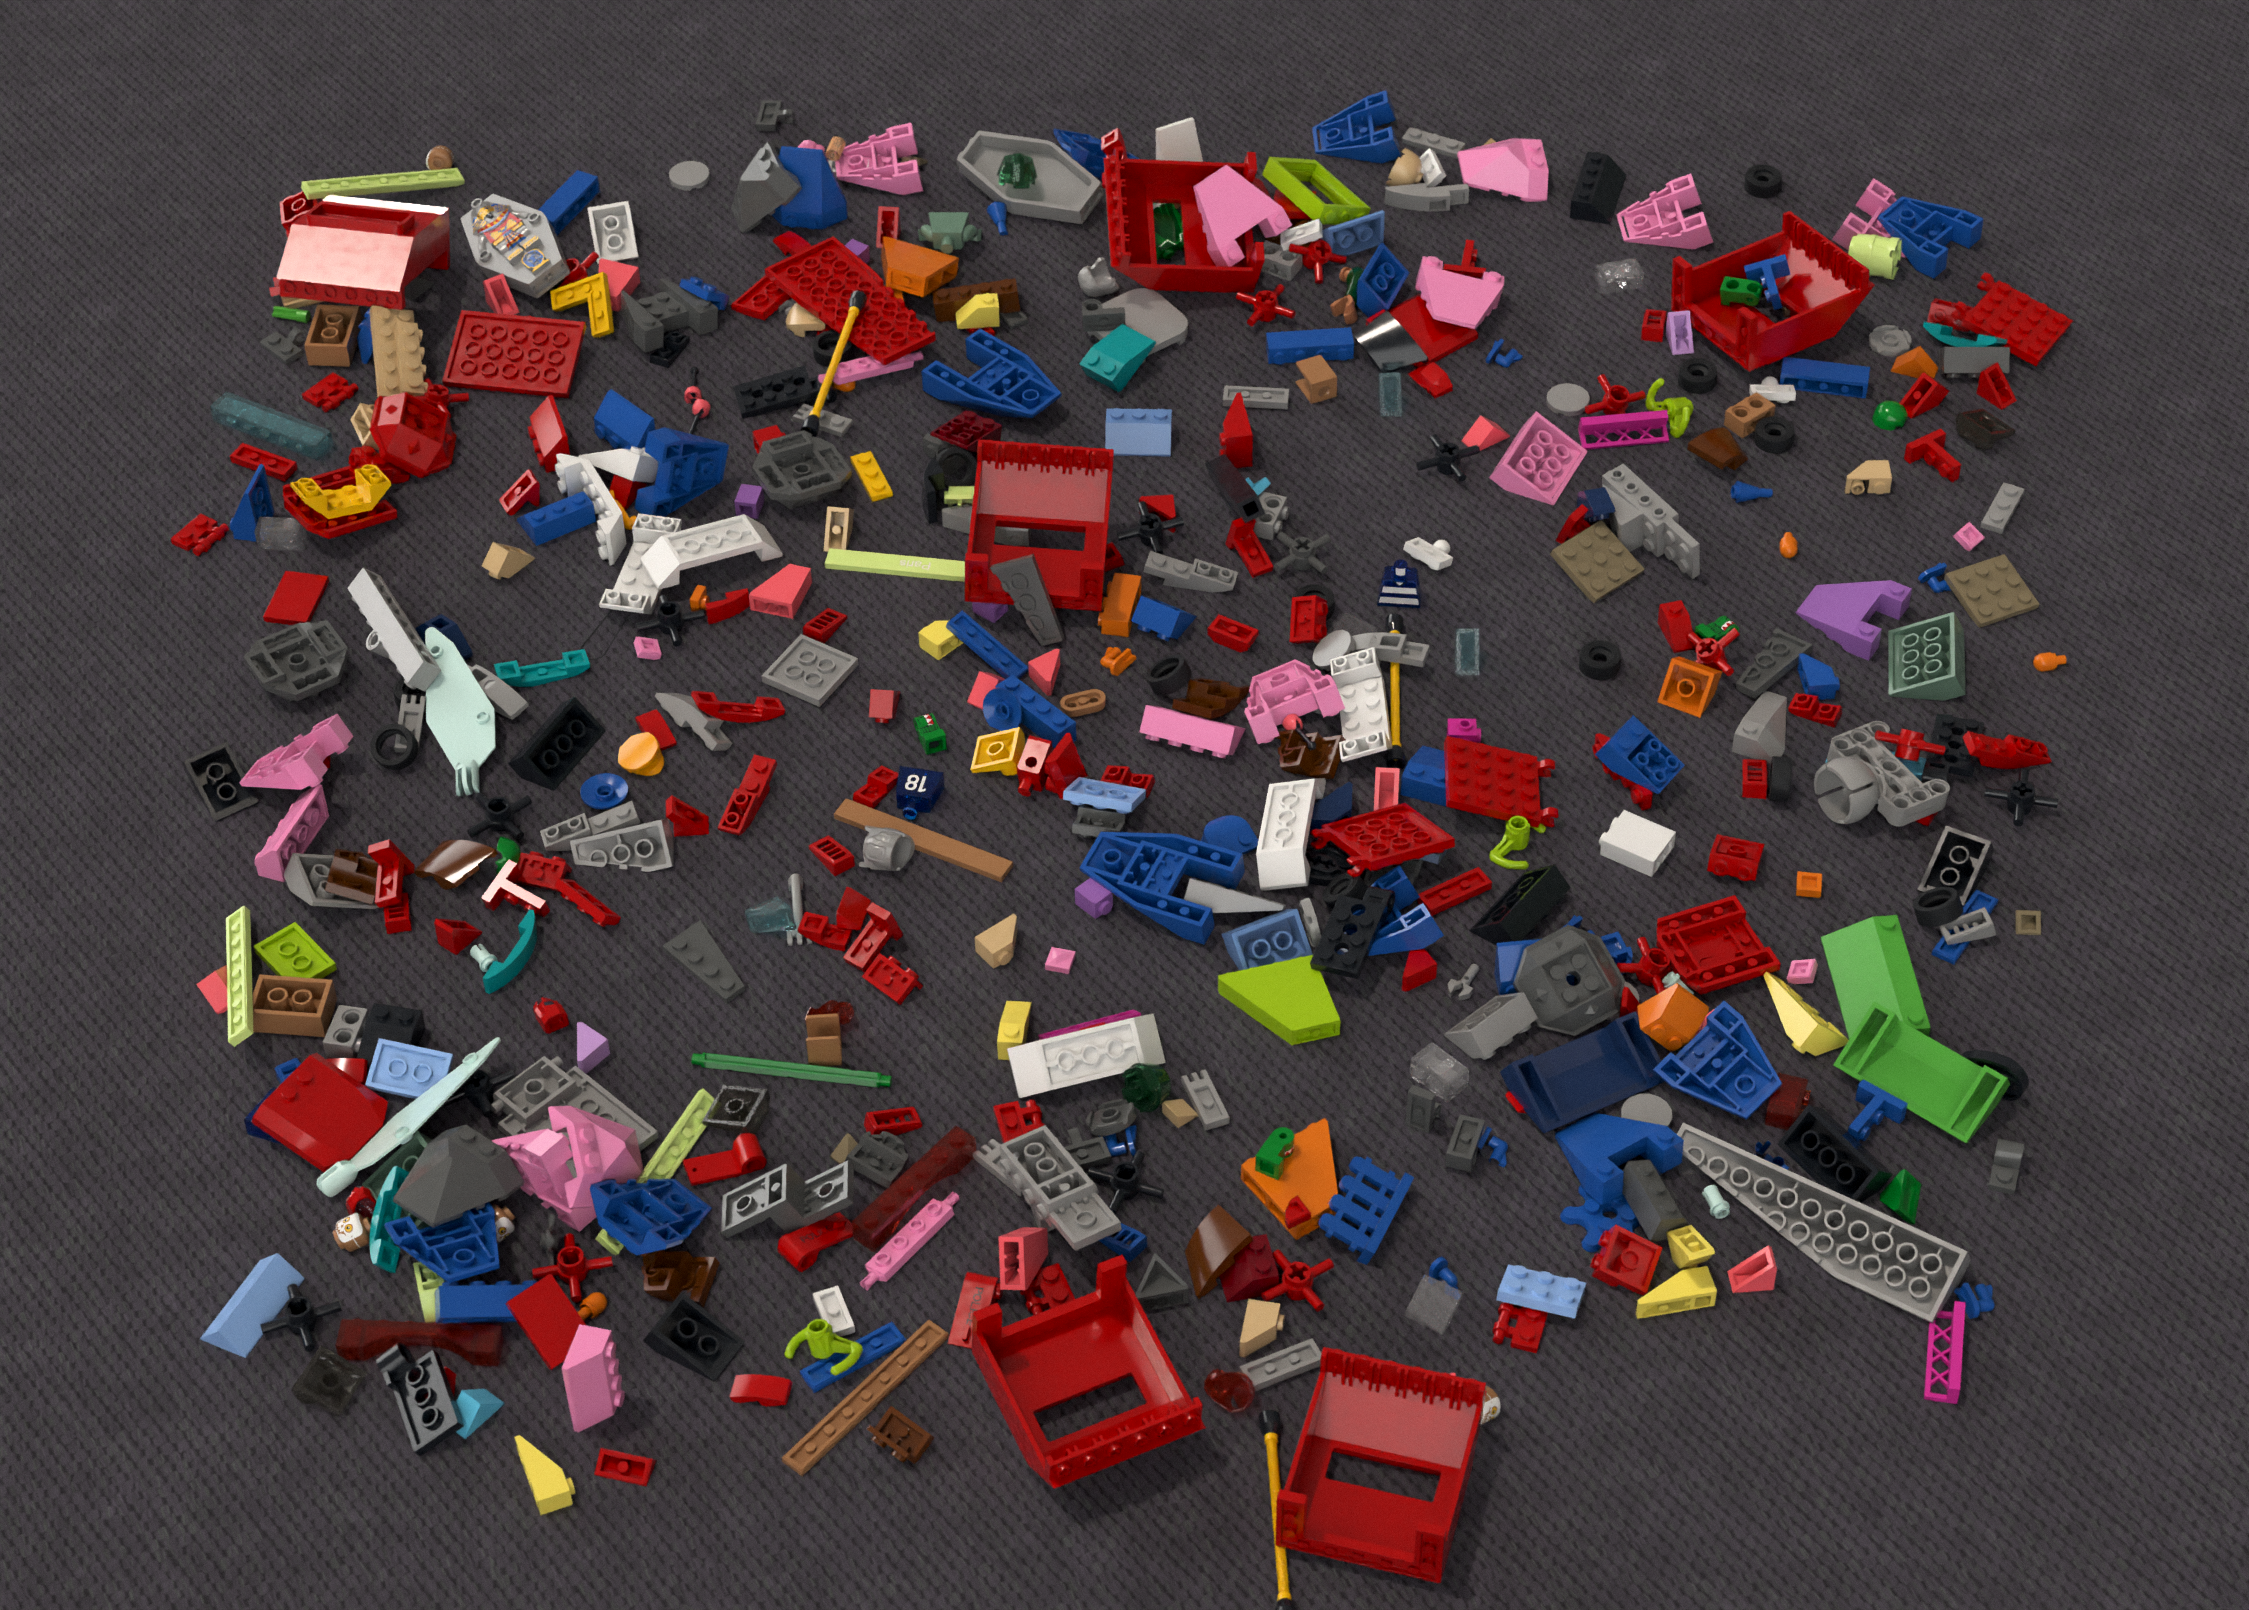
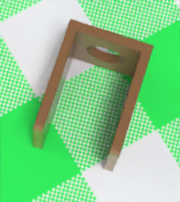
M1321 355L1296 362V366L1305 377L1304 379L1297 380L1296 384L1311 404L1337 397V376Z
M839 1014L807 1015L808 1038H806L809 1064L818 1066L842 1065Z

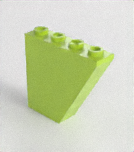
M1313 955L1218 975V992L1221 996L1290 1045L1340 1035V1018L1322 974L1319 970L1311 969L1310 962Z

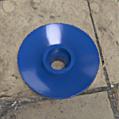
M996 688L987 693L983 701V713L989 726L999 731L1019 727L1022 721V708L1018 698L1005 688Z
M611 773L597 774L583 783L580 790L581 799L591 808L610 809L618 806L626 799L628 785L618 775Z

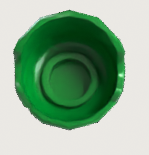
M1884 401L1876 407L1872 421L1880 429L1893 431L1898 426H1904L1908 413L1900 403Z
M501 836L497 844V851L503 857L495 862L498 865L497 875L508 860L518 864L521 854L520 847L516 842Z

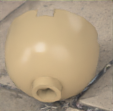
M1407 148L1403 149L1402 153L1404 154L1402 158L1398 157L1388 177L1391 180L1386 182L1387 185L1399 186L1420 183L1424 175L1421 173L1422 163L1414 152Z

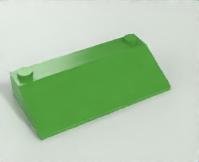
M1897 915L1871 917L1821 937L1849 1039L1873 1001L1896 1013L1900 1021L1929 1037L1931 1027Z
M1873 1001L1833 1064L1834 1067L1861 1082L1864 1079L1908 1103L1907 1109L1965 1144L1970 1141L1996 1108L2010 1086L2007 1077L1986 1065L1982 1068L1900 1021L1896 1013Z

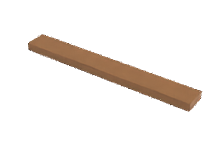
M845 799L834 813V819L863 830L868 825L902 831L911 836L915 843V850L1002 882L1013 868V862L849 799Z
M930 1320L924 1323L782 1457V1462L803 1476L949 1338V1333Z

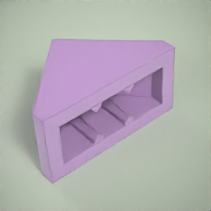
M1690 310L1668 312L1666 337L1673 355L1694 353Z
M577 1022L578 1068L587 1074L610 1054L608 1039L583 1022Z

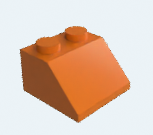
M1680 656L1671 659L1657 702L1700 718L1715 695L1722 672Z
M1678 983L1637 1006L1640 1030L1669 1051H1676L1688 1044L1696 1035L1709 1012V1006Z

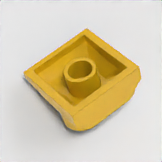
M1017 727L979 736L970 769L972 773L1000 770L1005 776L1017 774V766L1026 745L1022 729Z

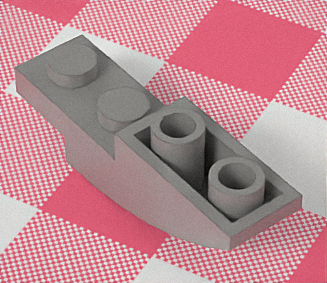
M1426 183L1385 187V204L1408 210L1449 211L1450 205L1467 204L1469 199L1468 184L1427 188Z
M1152 551L1149 553L1143 571L1164 578L1163 585L1212 593L1232 591L1238 574L1236 571L1196 558L1194 563L1190 564Z
M1378 632L1352 636L1355 640V649L1353 652L1350 651L1349 654L1374 647L1379 664L1382 660L1424 667L1430 649L1427 644L1407 641L1406 634Z
M477 664L473 667L467 665L494 707L495 712L513 720L529 706L525 699L493 673Z
M656 693V699L661 703V707L674 718V722L681 727H692V730L704 740L705 745L710 750L722 751L731 747L733 743L719 728L724 720L715 718L702 711L690 696L679 693Z
M630 801L591 818H587L585 813L541 830L540 833L547 851L571 850V840L631 827L639 824L640 820L633 801Z

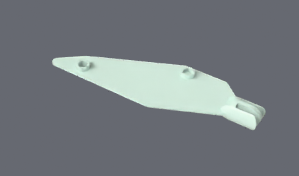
M429 627L425 631V646L441 671L426 690V722L455 769L456 795L458 797L463 796V788L466 795H472L473 789L477 794L480 793L479 768L496 748L495 709L454 643L436 628Z
M497 1037L478 1052L467 1055L462 1060L463 1063L397 1113L350 1161H338L317 1179V1187L325 1195L333 1197L354 1182L358 1171L375 1164L399 1144L403 1145L409 1142L414 1136L413 1133L486 1061L501 1039Z

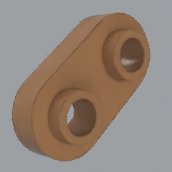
M1098 689L1069 694L1060 701V710L1069 717L1098 712L1106 706V696L1104 692Z

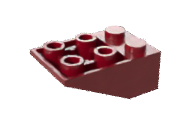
M964 411L933 430L930 435L966 450L977 452L978 440L1000 441L1002 425L994 422L993 419L978 416L972 411Z

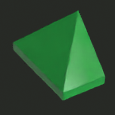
M1903 1169L1883 1190L1879 1200L1907 1223L1915 1224L1921 1183L1906 1169Z

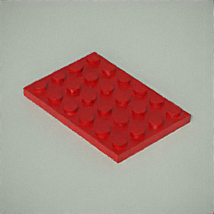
M461 310L442 380L443 385L569 398L586 331V324L581 321Z

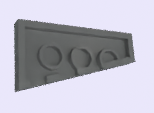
M1034 554L992 565L990 570L994 575H997L1001 581L1000 585L1005 592L1009 593L1018 611H1021L1027 625L1041 646L1063 641L1065 637Z
M1776 628L1772 633L1773 637L1765 642L1762 652L1757 653L1752 666H1748L1737 681L1736 690L1754 699L1757 698L1798 664L1799 654L1810 655L1813 652V644Z
M698 921L662 946L666 954L726 1004L745 991L744 984L701 921Z

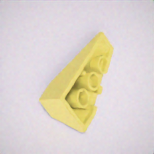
M1767 971L1764 973L1763 976L1785 1032L1794 1041L1792 1046L1802 1054L1807 1051L1817 1056L1847 1044L1849 1040L1831 1022L1827 1023L1818 1016L1820 1013L1802 1001L1803 998L1783 980Z

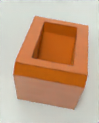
M1919 346L1898 356L1891 372L1919 378L1925 372L1932 378H1935L1938 366L1923 348Z

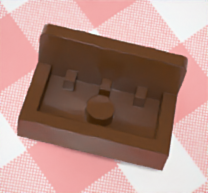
M892 1406L889 1407L875 1428L871 1425L867 1428L868 1431L874 1434L871 1440L882 1448L889 1445L894 1449L891 1454L903 1463L908 1459L915 1464L935 1438Z

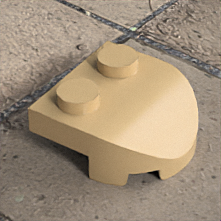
M797 302L791 307L786 318L787 329L793 331L796 336L805 337L806 331H822L826 327L824 322Z

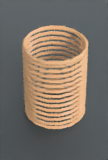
M833 137L826 151L828 159L832 161L840 159L845 147V141L842 138Z

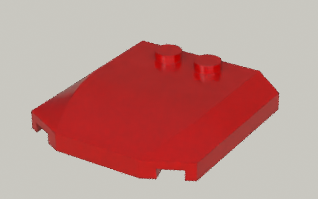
M1421 293L1388 310L1429 359L1426 363L1436 362L1478 339L1476 329L1433 319L1426 307L1427 301L1422 300ZM1420 361L1411 365L1420 367L1426 363Z
M351 465L310 477L322 490H338L346 485L356 486L355 469ZM291 484L283 485L284 508L307 531L327 539L397 518V510L385 499L381 502L379 501L370 511L328 519L305 504L291 488Z
M1735 895L1657 919V947L1669 955V966L1675 974L1678 973L1682 982L1701 995L1763 976L1766 971L1769 973L1779 971L1781 966L1771 948L1763 946L1745 919L1746 911Z
M318 1053L309 1055L260 1105L252 1118V1123L319 1170L325 1172L338 1161H350L382 1129L388 1101Z

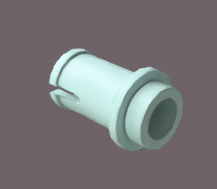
M478 944V947L474 945L470 950V955L479 963V967L483 972H487L492 963L498 961L497 957L490 954L482 944Z
M1670 972L1662 980L1665 989L1678 983L1691 994H1694L1682 982L1678 973Z
M1710 1185L1704 1188L1702 1196L1710 1207V1214L1717 1219L1725 1218L1730 1212V1205L1727 1201H1724L1718 1187Z

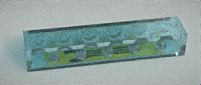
M225 392L210 406L214 422L317 461L334 446L330 430L229 392Z

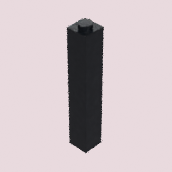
M1225 454L1205 463L1213 483L1244 523L1265 514L1257 494Z

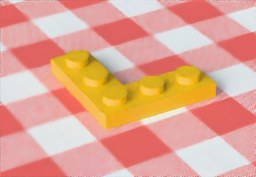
M601 272L550 291L552 310L555 312L588 302L593 337H602L614 332L608 276L606 273Z

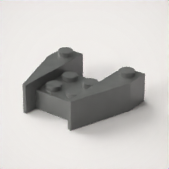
M663 278L660 279V293L635 301L624 290L621 291V314L634 343L645 353L664 347V333L690 326L696 333L702 335L718 329V308L712 302L706 301Z

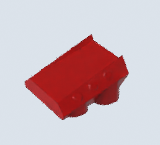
M1071 733L1064 735L1045 760V773L1048 774L1045 789L1057 794L1060 799H1063L1064 790L1078 777L1088 776L1076 750L1077 748Z

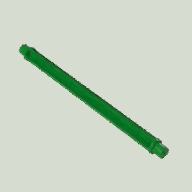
M703 1052V1054L693 1053L691 1061L693 1065H701L703 1068L727 1069L738 1072L794 1077L877 1088L881 1086L891 1087L892 1076L883 1075L879 1072L854 1071L844 1068Z

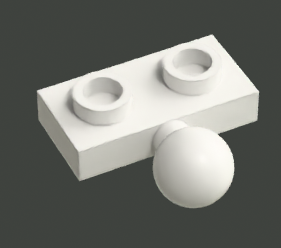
M1772 376L1764 378L1761 385H1750V396L1757 392L1767 400L1779 403L1795 401L1796 391L1793 385H1779L1777 379Z
M1417 537L1405 542L1403 548L1413 558L1428 564L1429 568L1434 570L1451 566L1453 557L1448 555L1450 545L1445 540H1438L1431 545Z

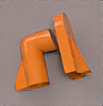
M1108 647L1105 656L1100 660V664L1103 667L1109 668L1112 675L1118 676L1137 658L1135 655H1132L1131 649L1127 648L1121 653L1118 647Z

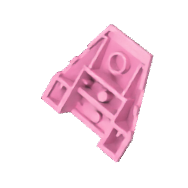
M1512 138L1457 153L1464 184L1485 191L1490 189L1502 192L1501 195L1507 197L1509 194L1521 197L1520 200L1526 202L1547 201L1549 170L1541 140Z
M573 1106L548 1107L552 1130L556 1133H568L577 1173L576 1178L564 1183L569 1209L590 1208L594 1206L590 1192L592 1184L607 1179H615L616 1183H627L628 1179L637 1180L644 1168L635 1129Z

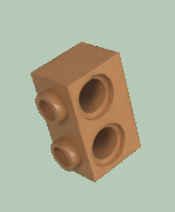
M1756 392L1726 410L1724 426L1741 438H1744L1755 431V427L1761 419L1774 416L1775 404Z

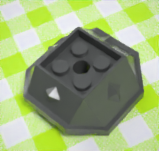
M802 430L764 441L752 466V474L770 500H777L788 509H793L835 496L838 490L850 479L851 468L832 443L812 437L811 433Z
M319 621V623L306 622L297 623L257 640L250 651L244 655V661L265 691L274 693L287 702H293L311 695L317 697L320 691L340 683L349 651L346 644L328 621Z
M1567 925L1523 950L1513 986L1517 993H1525L1538 1019L1533 1021L1537 1028L1574 1037L1618 1013L1625 979L1601 937ZM1568 974L1576 977V986L1568 984L1566 980Z

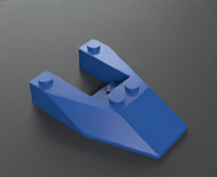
M978 329L965 339L966 358L982 367L972 376L967 378L937 360L922 370L924 392L938 400L998 416L1033 418L1061 397V392L1028 355L982 329Z
M1100 832L1082 862L1080 871L1139 912L1180 937L1205 945L1215 927L1212 908L1171 895L1183 874L1235 890L1245 873L1242 853L1179 834Z

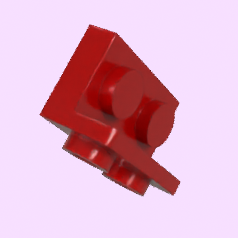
M1937 298L1932 301L1927 322L1969 332V329L1961 326L1962 321L1951 317V313L1954 310L1960 312L1959 309L1954 307L1957 303ZM1967 306L1968 311L1971 312L1974 307Z
M1317 595L1292 597L1291 643L1315 642L1319 644L1327 636L1326 615L1328 614V605L1325 599Z
M530 851V854L521 853L517 865L522 874L516 883L560 892L554 885L558 878H565L566 872L571 873L572 868L566 863L565 859L553 856L552 859H548L538 852Z
M880 953L862 976L867 982L899 1005L903 1003L915 986L918 989L923 987L917 980L920 976L909 968L904 971L900 968L902 964L891 955L887 959Z

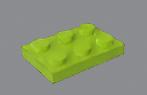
M296 922L253 946L255 953L277 976L322 979L337 970L336 963Z

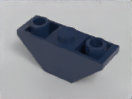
M1605 487L1578 492L1577 508L1583 504L1589 509L1584 517L1587 523L1607 519L1610 513L1616 512Z
M442 614L414 628L424 644L425 631L429 627H434L454 643L464 660L473 656V652L457 623Z
M1351 782L1336 788L1333 793L1314 804L1310 831L1322 829L1321 825L1351 817L1353 786Z

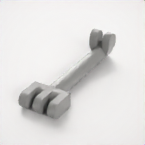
M792 874L788 879L789 891L792 894L794 928L787 929L788 946H793V938L796 937L798 945H803L802 937H804L798 933V926L803 918L801 890H804L803 878L799 874ZM806 938L807 944H812V941Z

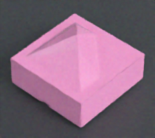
M1970 522L1953 536L1969 552L1985 538Z
M635 638L633 643L638 658L652 660L661 658L662 653L657 639Z
M1051 947L1045 963V970L1069 974L1076 957L1075 951Z
M1816 960L1792 961L1787 976L1788 983H1813L1818 967Z

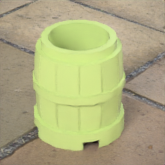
M1858 234L1852 237L1848 254L1868 268L1870 276H1884L1886 279L1894 280L1899 268L1896 266L1898 260L1901 259L1902 240H1900L1901 238H1887L1875 234Z

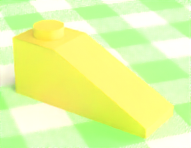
M1006 1001L997 1038L999 1060H1009L1008 1048L1026 1044L1031 1002Z
M1692 1225L1666 1232L1672 1260L1679 1269L1686 1270L1691 1267H1697L1698 1264L1706 1262L1715 1254L1714 1248Z
M1708 1266L1691 1267L1681 1270L1637 1301V1319L1715 1306L1717 1290Z
M516 1436L517 1451L540 1514L543 1515L573 1505L571 1495L575 1494V1489L571 1478L566 1479L562 1468L522 1436Z

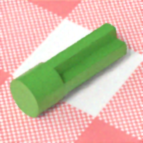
M274 306L272 313L273 317L296 320L302 323H307L311 317L310 311Z

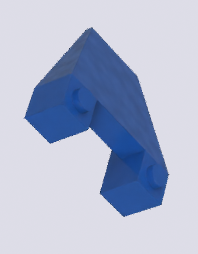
M1387 91L1367 96L1314 126L1312 131L1315 153L1375 163L1393 161L1401 157L1400 146L1392 126L1377 131V126L1396 120L1394 107ZM1317 130H1319L1322 150L1319 149Z
M1903 196L1878 216L1879 222L1891 237L1901 238L1902 252L1913 267L1931 278H1935L1946 269L1949 248L1944 246L1952 240L1964 247L1970 248L1981 239L1984 220L1966 210Z
M666 427L649 431L645 452L659 462L655 485L638 489L635 509L641 514L665 517L722 482L729 445Z
M1400 865L1378 878L1371 885L1395 891V903L1384 927L1380 926L1368 956L1424 949L1444 936L1424 903L1405 915L1401 914L1400 910L1412 904L1420 896ZM1356 910L1353 915L1360 916L1365 911ZM1349 929L1345 931V934L1352 935L1357 930ZM1342 948L1337 953L1343 955L1349 950Z
M1593 1113L1555 1133V1139L1585 1192L1602 1206L1622 1195L1624 1172L1617 1166L1638 1155L1642 1156L1645 1160H1651L1661 1173L1682 1163L1684 1140L1665 1125Z

